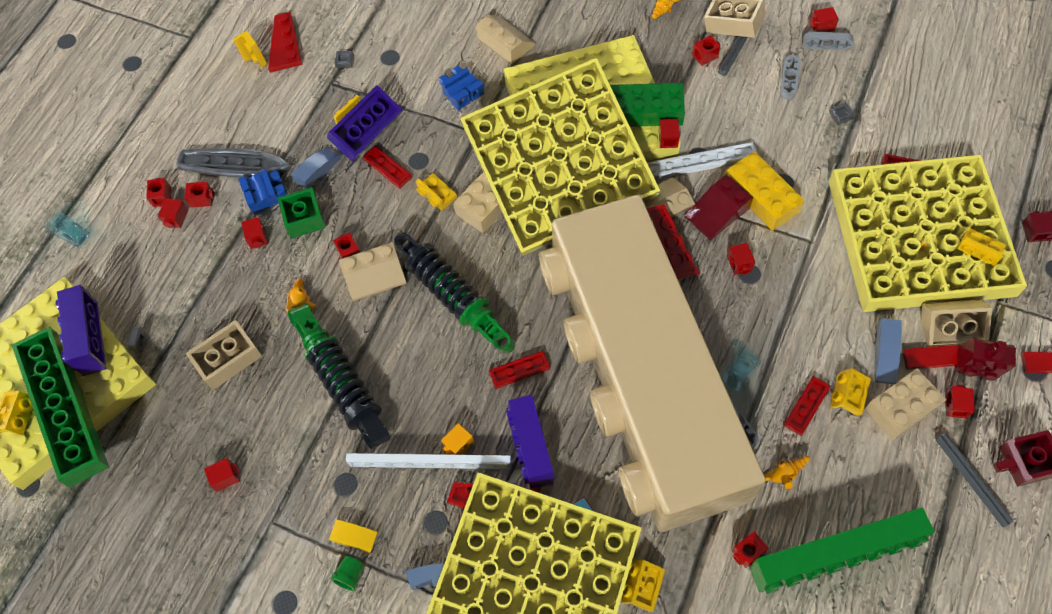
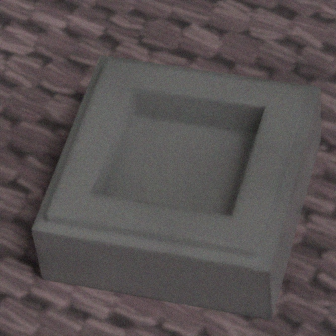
M336 51L335 67L352 68L353 51Z
M847 103L832 107L829 110L837 125L854 119V114Z
M132 328L128 346L135 353H142L147 336L139 328Z

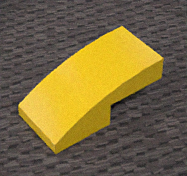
M336 519L328 540L371 553L378 532Z

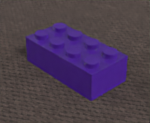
M376 85L329 131L327 139L354 162L399 117L403 109Z
M81 285L57 291L58 300H56V306L59 310L58 324L61 327L62 333L59 337L63 344V351L61 353L63 361L68 363L82 376L106 370L98 302Z
M528 395L508 400L509 408H506L514 445L517 446L516 451L519 464H524V466H521L524 483L529 484L530 489L554 484V472L533 396Z

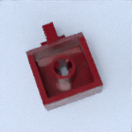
M972 337L958 348L956 372L964 373L965 376L984 377L985 380L993 381L1016 367V348L1014 345H1007V342H992Z
M1049 430L1013 438L999 447L1004 460L997 462L993 467L996 473L1009 471L1017 487L1052 478V435Z

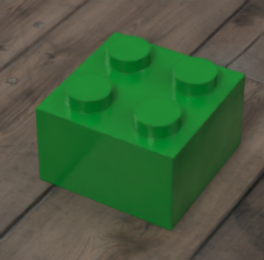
M313 187L277 198L285 229L291 239L326 228Z

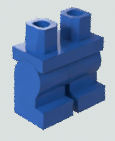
M456 66L452 70V77L449 78L446 74L439 77L443 94L447 96L458 111L470 104V100L473 102L484 95L483 83L480 80L477 81L467 68L462 69L460 66Z
M264 169L261 173H256L250 178L246 179L244 176L238 179L246 202L253 214L265 210L274 204H279L277 198L287 195L283 184L274 187V184L282 181L277 170L268 173Z

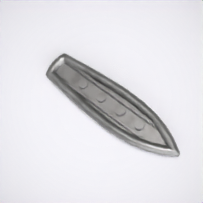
M240 148L183 149L178 155L176 163L178 170L237 178L244 176L250 178L256 173H261L264 169L268 173L276 170L280 173L292 167L290 163L276 155L264 151Z

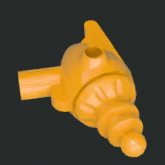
M657 0L652 18L656 19L663 13L671 12L673 4L681 0Z
M301 278L296 280L293 288L288 293L287 312L304 304H307L311 311H313L316 305L309 301L310 297L307 296Z
M804 456L803 459L801 457L795 458L794 462L791 460L780 461L775 469L764 475L765 480L783 483L785 489H791L793 487L792 480L798 476L799 469L802 470V466L805 467L806 463L810 462V457Z

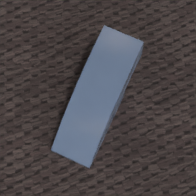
M330 147L314 153L291 173L294 182L309 189L317 179L321 181L341 159L342 154Z
M881 318L877 324L875 382L897 383L902 320Z
M444 564L420 566L405 571L411 589L416 590L433 583L435 589ZM471 568L470 574L475 572L474 568Z

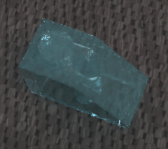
M60 211L54 212L43 226L58 238L77 247H80L90 234V232Z
M744 351L725 371L722 381L739 392L762 362L747 351Z

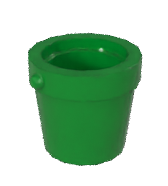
M345 556L330 580L346 590L356 591L364 564L355 558Z

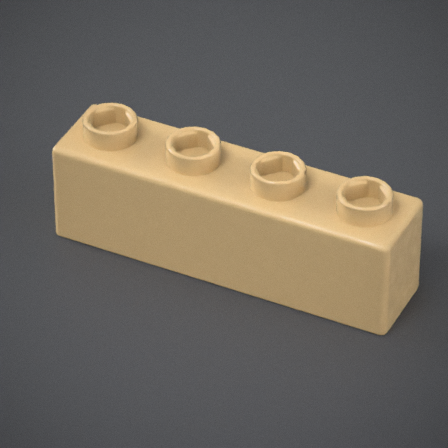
M637 194L553 220V248L539 252L541 270L550 294L554 296L567 292L574 310V316L564 319V329L575 361L581 364L593 360L602 387L593 389L590 392L593 410L599 427L605 437L621 433L632 463L619 468V476L632 513L635 516H640L651 512L656 528L661 532H665L753 502L766 481L765 476L641 196Z

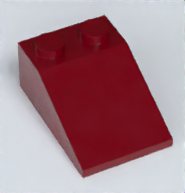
M726 174L714 183L685 214V218L711 241L750 209L753 197Z

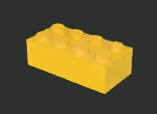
M755 151L727 169L726 174L753 197L750 209L772 231L800 213L805 200Z

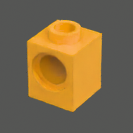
M458 423L441 440L442 450L447 455H463L474 443L473 436Z

